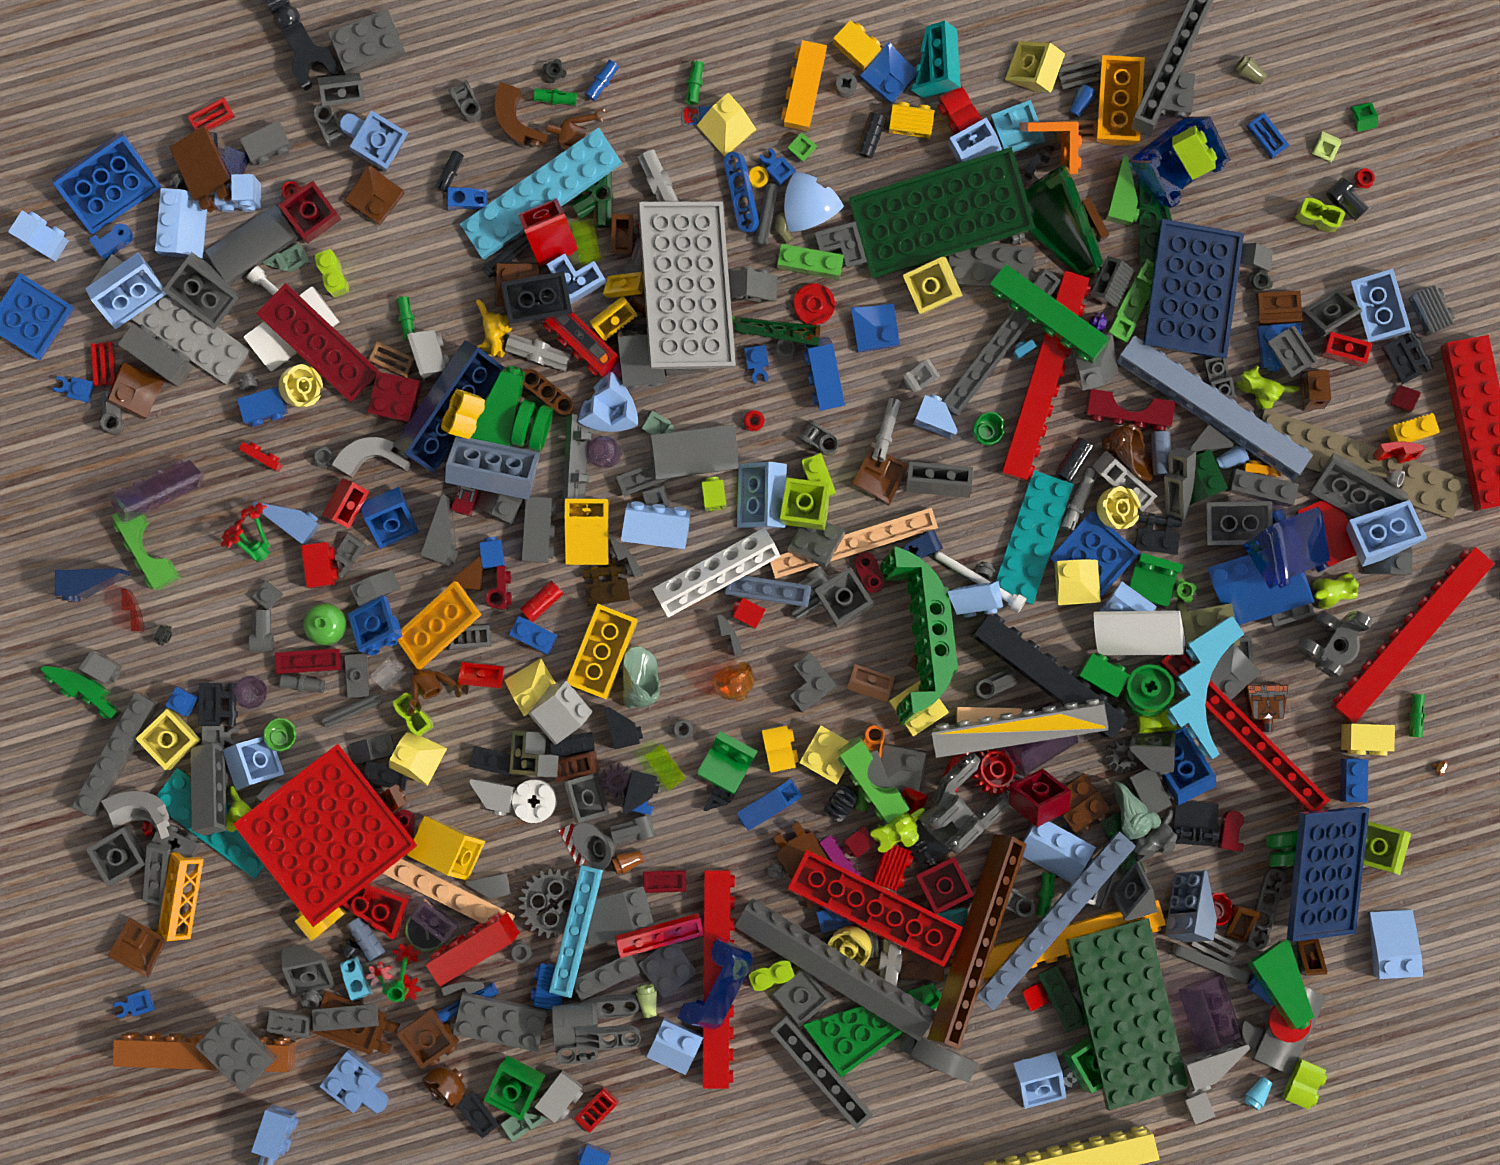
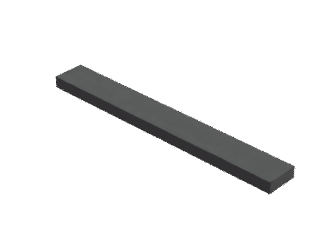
M1044 268L1033 284L1051 296L1061 283V280ZM1011 311L942 401L950 411L958 416L1030 323L1025 318L1026 314L1022 311Z

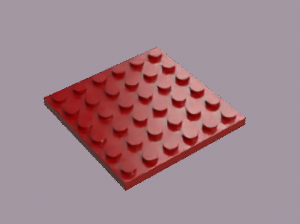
M336 744L233 824L312 927L319 924L418 846L339 744Z

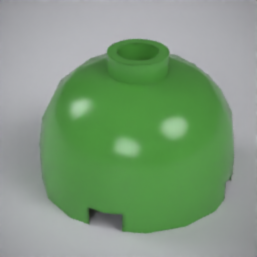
M320 603L313 606L306 613L303 620L306 636L312 642L319 645L337 643L344 636L347 629L344 613L337 606L330 603Z

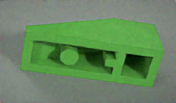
M1124 155L1120 162L1105 220L1130 227L1133 221H1137L1140 209H1137L1138 200L1129 158Z

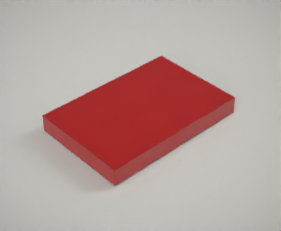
M1322 500L1296 511L1321 570L1357 555L1346 531L1348 520L1343 510Z

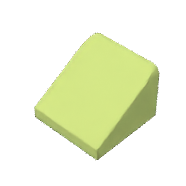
M1322 131L1312 154L1332 162L1341 145V139Z

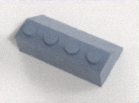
M456 436L446 463L445 483L529 500L535 481L540 452Z

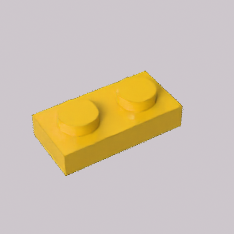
M643 271L608 276L603 294L607 298L642 294L644 289Z

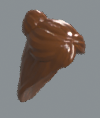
M1134 424L1116 428L1110 437L1103 439L1102 446L1104 450L1108 453H1114L1118 460L1136 478L1148 482L1151 481L1153 478V466L1150 457L1145 451L1142 432Z

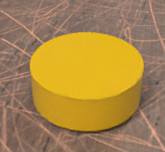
M753 167L748 173L751 186L761 189L768 183V172L763 167Z

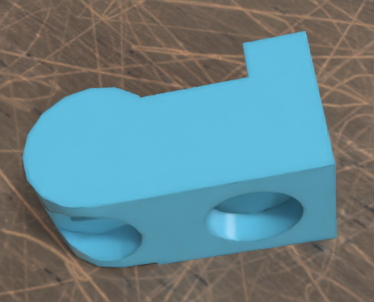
M358 957L340 963L343 979L351 1000L355 1001L373 994Z

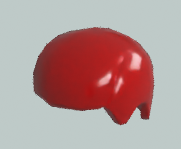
M1223 892L1212 893L1217 918L1216 926H1221L1231 920L1233 914L1232 900L1225 896Z

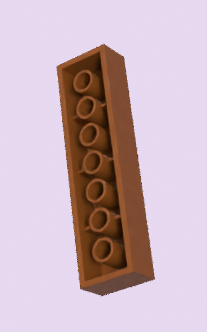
M126 1032V1034H121V1037L114 1040L112 1067L218 1070L195 1047L204 1038V1034H191V1036L182 1037V1033H170L169 1036H161V1033L150 1032L148 1035L139 1036V1032ZM257 1036L278 1057L265 1072H289L295 1067L296 1041H290V1037H277V1039L269 1040L268 1036Z

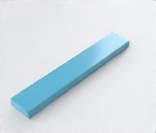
M580 866L549 990L550 993L569 998L572 997L603 870Z

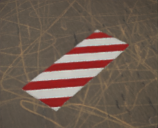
M570 824L559 830L578 867L587 861L573 844L572 833L574 826Z

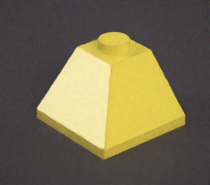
M729 93L714 104L697 124V127L724 157L756 131L755 126L743 108Z
M1067 560L1054 563L1057 605L1101 602L1098 560Z
M541 658L504 680L513 699L525 717L529 715V711L547 689L556 683Z
M408 730L394 750L389 760V768L428 786L447 748L422 736H417Z

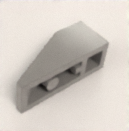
M1107 451L1092 466L1114 487L1123 486L1124 488L1132 489L1140 502L1139 509L1142 512L1157 497L1156 494Z

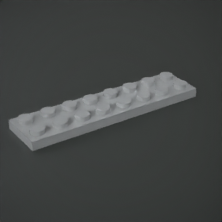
M111 255L92 283L122 264L123 261ZM168 294L131 318L139 325L142 324L151 330L157 337L159 336L168 342L174 349L182 352L191 361L226 385H228L251 352L249 348L220 328H212Z

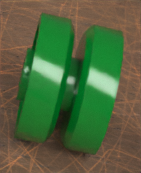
M523 400L514 422L511 444L522 448L529 438V449L541 453L549 433L553 408L542 405L536 413L535 403Z
M1147 664L1138 667L1131 673L1124 687L1126 706L1131 712L1140 717L1151 718L1159 716L1166 710L1174 695L1175 685L1173 679L1165 669L1158 665Z
M1298 830L1265 836L1268 848H1281L1280 851H1275L1268 855L1271 867L1294 866Z

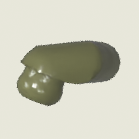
M781 212L776 219L775 231L782 241L788 244L794 238L787 229L785 212Z

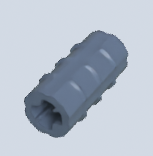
M1152 432L1150 444L1152 449L1153 475L1166 476L1169 473L1168 454L1171 452L1170 432Z
M358 917L346 925L369 962L385 952L369 924L364 919Z

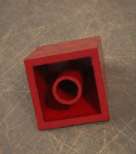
M557 198L518 214L539 266L547 265L563 254L570 256L574 251L578 250Z

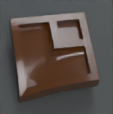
M368 164L345 201L380 226L405 192Z
M495 263V306H504L500 290L501 282L539 276V264Z
M123 362L117 372L106 402L145 420L166 378L145 372Z
M870 446L852 486L870 494L889 506L909 464L886 454L885 461L880 462L881 453H879L878 460L876 461L872 458L875 448Z
M129 918L107 956L149 977L167 941L159 933Z

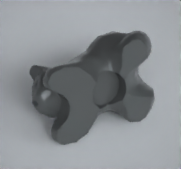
M1171 809L1168 810L1161 825L1155 828L1147 837L1133 839V844L1136 846L1133 851L1139 853L1137 862L1148 860L1156 851H1160L1163 855H1168L1175 849L1177 834L1168 825L1173 817Z

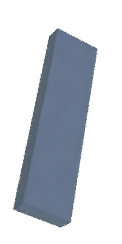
M744 576L727 585L725 595L808 607L811 586Z

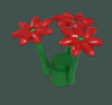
M258 503L255 506L249 505L248 509L241 510V518L223 533L221 547L226 545L227 548H230L232 543L237 544L256 562H260L268 557L270 554L268 548L271 545L266 539L259 520V514L263 513L262 510L266 509L267 505ZM249 515V518L254 519L262 542L259 540L250 542L243 534L240 525L246 519L244 517Z
M399 944V949L392 951L398 955L396 961L402 960L399 978L391 981L386 986L385 979H391L393 976L387 973L390 971L391 965L383 968L382 961L378 963L377 968L370 965L369 970L372 973L365 975V978L372 979L371 986L376 985L379 981L382 987V994H387V998L390 1001L403 1002L406 1001L408 996L416 1000L415 992L422 991V988L415 986L418 978L410 981L409 976L405 974L406 965H409L410 960L414 962L419 961L416 956L420 955L421 952L413 950L412 944L407 949L403 944Z

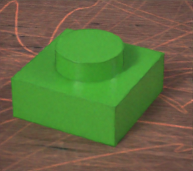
M801 132L788 146L787 150L804 163L815 151L817 145Z

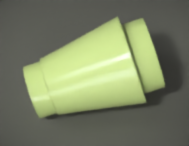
M646 984L637 987L636 996L644 1018L656 1016L657 990L654 989V985Z

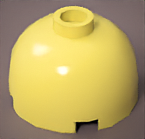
M299 364L286 369L282 373L278 389L286 403L295 407H307L319 400L321 396L319 395L323 383L320 375L314 368Z
M1123 486L1110 488L1104 491L1098 499L1096 505L1098 517L1105 526L1111 529H1127L1133 526L1139 518L1137 513L1138 508H1140V502L1137 495L1130 488H1124Z
M844 926L838 929L828 942L829 946L837 949L862 966L866 964L871 955L872 943L870 937L860 927Z

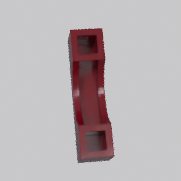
M1090 389L1088 391L1085 417H1090V421L1102 422L1104 419L1111 420V424L1114 425L1131 423L1142 429L1145 426H1151L1154 431H1166V429L1172 427L1175 401L1154 398L1146 409L1139 412H1130L1122 409L1116 403L1112 392Z

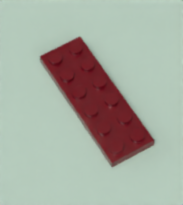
M287 283L256 313L350 402L376 377L377 371L380 372Z

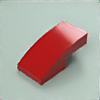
M1389 442L1380 444L1373 455L1376 461L1396 457L1398 463L1401 464L1418 459L1425 450L1424 445L1411 442Z

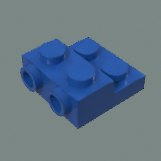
M1301 323L1257 327L1261 369H1267V372L1280 371V368H1283L1267 345V342L1293 325L1302 336Z
M384 595L348 613L358 651L366 655H376L380 652V648L394 646L398 643L397 639L403 637L398 619L393 616L388 598Z

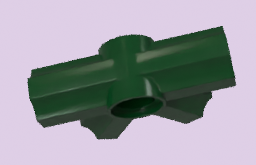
M610 172L580 194L583 196L571 203L580 219L594 212V227L596 228L612 227V202L614 196L612 193V172ZM601 191H607L608 196L605 199H598V194Z

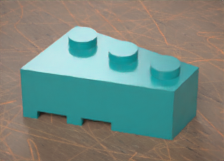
M945 20L926 26L920 51L922 52L920 64H917L916 68L918 74L916 82L912 85L911 89L922 98L961 88L957 29Z

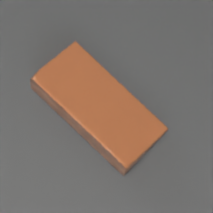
M854 664L847 689L887 702L895 677Z

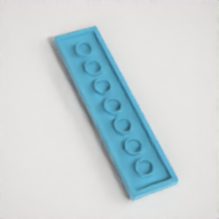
M597 128L486 205V207H483L460 223L482 259L485 260L525 232L518 214L556 198L560 206H563L623 163L600 128Z

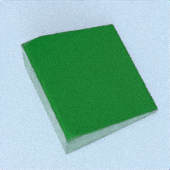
M1372 102L1351 107L1355 127L1358 132L1378 126L1379 116Z

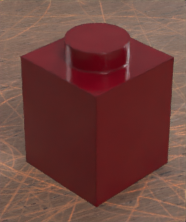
M865 825L843 840L846 843L843 846L850 857L855 855L856 858L877 844V841L874 840Z

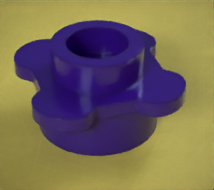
M1102 312L1100 314L1096 313L1090 318L1089 324L1102 332L1107 324V318L1104 317Z

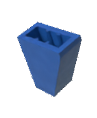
M791 778L737 812L739 821L749 831L802 797V794Z

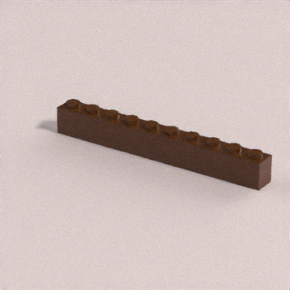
M994 835L927 1037L928 1040L941 1046L960 1049L1027 845L1013 836Z

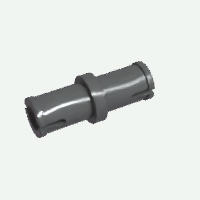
M282 674L280 688L298 689L299 692H305L306 690L323 693L325 680L307 678L304 675L295 677Z

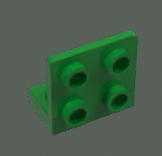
M1140 553L1136 560L1129 587L1151 603L1167 607L1170 603L1177 574L1181 573L1183 564Z
M719 731L697 775L721 789L735 794L757 751Z

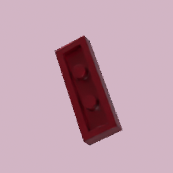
M341 649L275 653L276 674L342 670Z

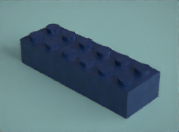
M464 340L392 446L430 472L435 473L451 450L456 435L449 434L441 429L442 420L449 409L453 393L456 389L478 395L485 400L505 367L479 347Z

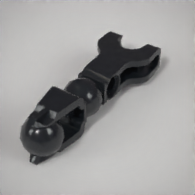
M265 0L274 15L275 25L282 30L295 54L292 71L305 91L312 87L309 72L313 66H325L331 75L340 73L330 51L322 46L313 44L300 21L299 11L292 6L289 0Z

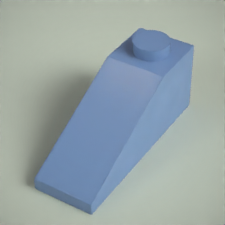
M253 502V503H252L253 506H255L256 504H258V502ZM262 503V505H267V508L262 510V514L303 545L309 542L321 526L316 522L319 518L310 511L304 513L300 510Z

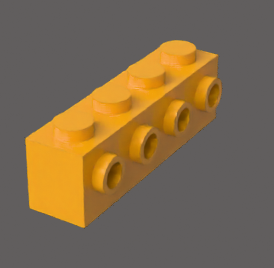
M802 40L801 47H796L794 59H798L797 66H792L790 79H793L792 87L787 88L785 98L789 100L788 107H783L781 120H785L784 127L809 132L827 45Z

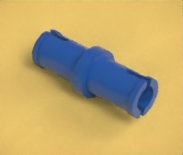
M608 60L601 72L594 76L595 80L588 90L585 91V96L595 102L603 89L610 85L609 81L619 69V66L612 60Z

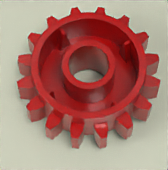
M998 748L983 750V752L977 753L976 755L980 758L978 769L974 772L975 775L971 777V779L978 781L975 786L981 785L982 792L984 793L989 790L990 795L995 793L999 795L1004 793V790H1009L1010 784L1016 781L1014 775L1017 774L1014 768L1016 763H1013L1011 760L1012 756L1005 754V750L998 751ZM992 767L995 769L996 775L992 772Z

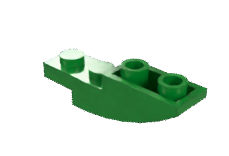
M43 666L40 669L45 673L43 675L44 678L52 684L56 682L61 687L59 690L68 698L71 696L78 698L83 694L81 698L89 705L94 704L99 708L97 712L104 718L116 719L121 711L105 699L110 694V691L95 680L68 669Z

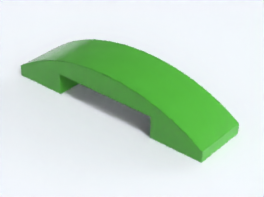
M1148 259L1145 260L1132 281L1108 333H1112L1114 337L1125 343L1130 339L1137 325L1136 322L1150 296L1154 262Z

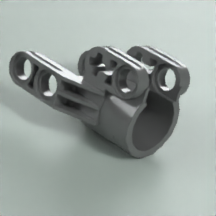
M1326 611L1317 612L1312 621L1324 627L1325 631L1332 632L1322 647L1308 638L1300 639L1295 649L1309 658H1314L1316 660L1315 668L1331 678L1339 677L1345 668L1341 666L1352 662L1358 655L1360 649L1358 634L1362 631H1368L1373 623V619L1359 611L1349 612L1341 621ZM1335 640H1339L1342 643L1340 651H1336L1333 647Z
M974 752L962 758L940 780L932 800L933 805L919 818L920 823L935 840L956 854L967 848L984 829H987L1010 806L1009 793L1005 791L999 795L996 794L974 814L961 797L956 794L955 790L978 769L980 758Z
M633 994L596 996L577 1004L552 1006L554 1044L558 1061L562 1064L590 1063L597 1059L598 1050L637 1046L640 1043L641 1035L639 1029L632 1025L598 1027V1019L628 1017L635 1014L639 1010L637 997ZM626 1002H633L635 1004L631 1009H627L623 1005ZM610 1003L614 1007L611 1010H605L602 1006ZM627 1033H634L637 1035L636 1038L632 1040H628L625 1038V1035ZM611 1034L615 1038L612 1041H605L603 1037ZM567 1049L572 1051V1054L570 1056H563L561 1051ZM577 1049H579V1055H576ZM586 1049H590L591 1053H586Z

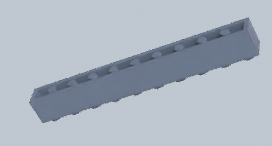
M1136 336L1131 339L1117 360L1119 365L1292 481L1298 478L1313 456L1306 447L1297 445L1291 441L1288 435L1279 433L1273 429L1270 423L1260 420L1252 411L1242 408L1234 399L1224 396L1216 387L1209 386L1198 375L1191 374L1180 363L1173 362L1167 358L1162 351L1143 345L1144 339L1137 338Z
M1116 832L978 991L977 997L994 1011L1136 846L1121 832Z

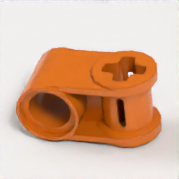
M870 725L865 730L863 741L869 750L877 748L881 758L885 733L880 726ZM876 728L880 730L881 736L878 740H871L869 738L871 729Z

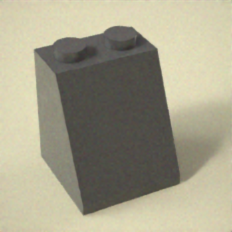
M647 324L620 327V330H618L623 387L628 386V388L634 389L646 384L656 387L666 383L665 369H650Z

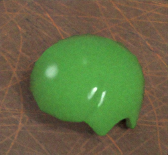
M284 718L271 720L264 729V742L273 751L283 752L290 749L296 739L294 724Z

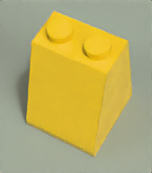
M424 816L423 820L419 823L418 831L414 838L418 846L409 852L407 856L447 876L468 881L485 841L439 820Z

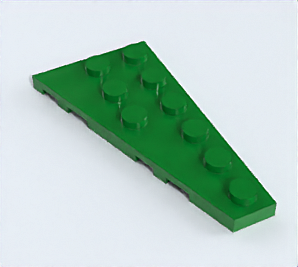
M933 983L904 991L933 1010L938 1007L941 998L940 992ZM862 1005L803 1024L841 1078L903 1033L902 1030Z

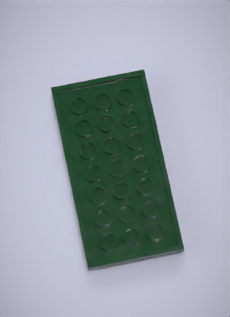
M1012 147L849 197L872 279L1036 229Z
M1149 918L1066 939L1106 1109L1110 1111L1188 1088Z

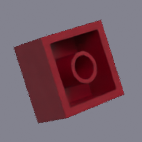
M313 180L279 204V207L307 244L342 220Z
M377 371L368 414L373 417L408 424L416 412L422 383L419 380Z
M1043 768L1010 785L1009 805L1036 827L1070 810L1071 790Z
M953 855L914 874L935 914L974 896Z

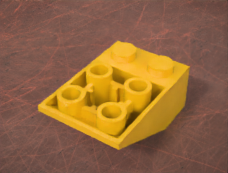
M565 499L566 565H609L608 499Z

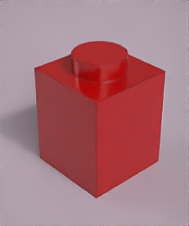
M742 598L741 602L737 600L732 609V612L735 613L733 618L754 629L757 628L766 609L745 598Z

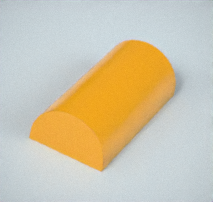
M1102 55L1097 141L1099 143L1128 146L1140 142V132L1131 129V125L1142 102L1145 57Z

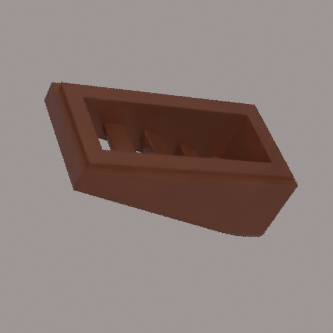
M591 751L558 760L557 777H555L556 783L599 772L600 767L596 752ZM586 757L588 759L590 769H588ZM578 759H580L581 766H582V770H583V771H581V772H580V770H579V766H578V762H577ZM570 761L572 763L574 774H571L569 766ZM562 763L564 765L566 776L562 775L560 764Z

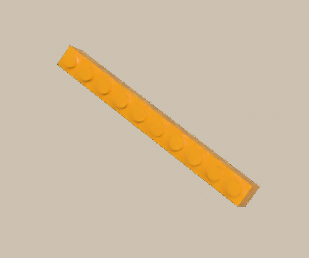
M1155 899L1157 912L1130 921L1125 920L1120 909L1068 924L1031 968L1037 967V963L1041 961L1046 963L1055 962L1058 960V956L1065 954L1066 957H1070L1066 939L1143 918H1149L1152 933L1160 931L1161 926L1166 924L1159 900ZM1025 937L993 946L983 976L984 982L989 980Z

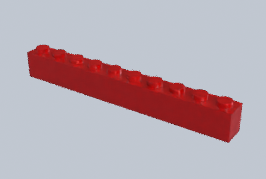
M1065 271L1062 275L1055 300L1079 317H1082L1085 308L1082 301L1084 297L1089 295L1091 285L1088 282L1090 278ZM1044 333L1001 471V475L1023 482L1028 477L1032 478L1035 469L1032 462L1034 457L1038 458L1041 446L1038 443L1040 437L1044 438L1048 427L1044 425L1046 417H1051L1054 406L1050 404L1052 398L1058 395L1060 385H1057L1059 377H1063L1066 365H1063L1065 357H1069L1071 353V348H1065L1060 343V339L1055 335L1051 337Z
M1477 547L1465 548L1459 554L1458 558L1460 560L1455 565L1451 564L1445 570L1446 576L1441 581L1437 580L1431 586L1432 592L1427 597L1424 595L1417 602L1418 608L1414 612L1410 611L1403 618L1404 624L1400 628L1396 627L1389 634L1390 640L1386 644L1382 643L1375 650L1376 656L1372 660L1368 659L1361 666V673L1358 676L1354 675L1347 682V689L1344 692L1340 691L1333 698L1334 703L1331 707L1350 724L1358 721L1494 566L1495 563Z
M1185 654L1165 655L1158 662L1176 682H1178L1176 676L1195 665ZM1210 680L1206 694V711L1306 811L1321 810L1330 799Z
M705 870L703 1089H729V1083H733V1070H729V1061H734V1048H729V1040H734V1026H730V1018H734V1005H730V996H734V983H730V974H734V961H730V953H734V940H730V931H734L735 918H730V909H735V896H730V890L735 888V875H731V870Z

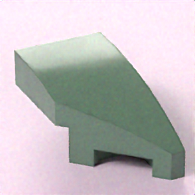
M300 243L295 244L282 253H276L263 261L264 265L288 272H294L310 263Z
M653 410L650 411L640 428L650 435L674 432L673 424Z
M526 1113L522 1121L511 1116L500 1123L510 1141L514 1142L547 1119L544 1116Z

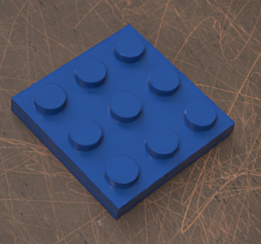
M19 273L0 302V336L40 361L75 307Z
M1091 511L1049 559L1053 563L1067 560H1098L1101 598L1140 552L1114 529L1105 526L1098 515Z

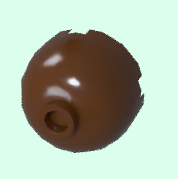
M438 1067L430 1071L422 1079L425 1081L424 1085L437 1100H445L446 1102L443 1105L450 1110H453L463 1099L465 1093V1085L461 1080L463 1075L456 1068L451 1070L447 1067Z

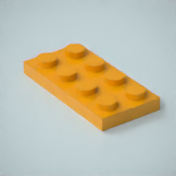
M454 581L401 629L403 637L397 640L415 667L422 669L478 619L481 613L461 585Z

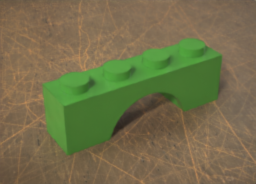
M133 503L112 515L114 519L112 524L118 533H122L125 538L123 544L129 552H133L135 556L133 561L139 570L142 569L146 577H144V580L150 589L153 588L159 591L181 578L170 559H155L145 551L142 537L149 522L138 504Z
M860 736L838 750L840 764L844 769L849 768L852 772L850 775L852 781L856 786H862L864 792H862L868 803H874L876 806L874 811L880 820L885 819L889 824L897 816L910 810L907 802L896 787L881 788L869 780L867 772L873 756Z

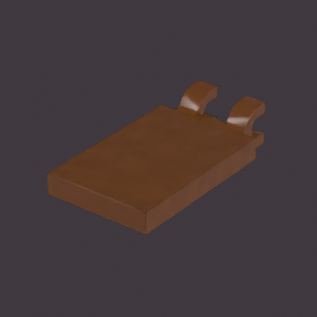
M200 127L169 147L193 200L200 204L202 210L207 209L211 213L217 209L210 196L215 192L219 199L224 198L226 202L232 200V192L228 187V184L231 183V177L207 127Z
M798 821L791 825L797 837L786 843L781 833L773 836L780 848L775 854L791 880L806 850L829 860L813 832L810 831L806 834ZM804 899L809 909L815 905Z
M326 991L319 1009L364 1004L331 991ZM378 1010V1026L314 1032L312 1027L311 1032L369 1055L373 1053L374 1049L387 1054L390 1053L393 1044L380 1041L383 1032L386 1030L393 1034L397 1033L400 1024L385 1020L387 1013Z

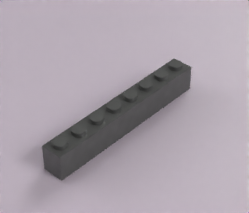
M1189 0L1135 114L1131 129L1149 137L1151 136L1214 0Z

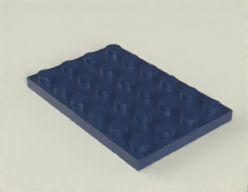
M1166 219L1160 220L1143 345L1209 357L1227 358L1244 233Z
M1360 806L1300 812L1287 940L1295 942L1356 934L1370 808Z

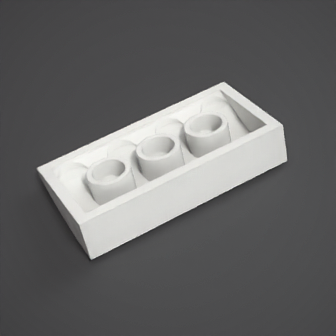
M310 287L300 295L333 327L339 323V320L314 287ZM265 322L243 336L271 372L297 354Z
M1180 611L1094 612L1097 651L1102 655H1184L1186 642Z

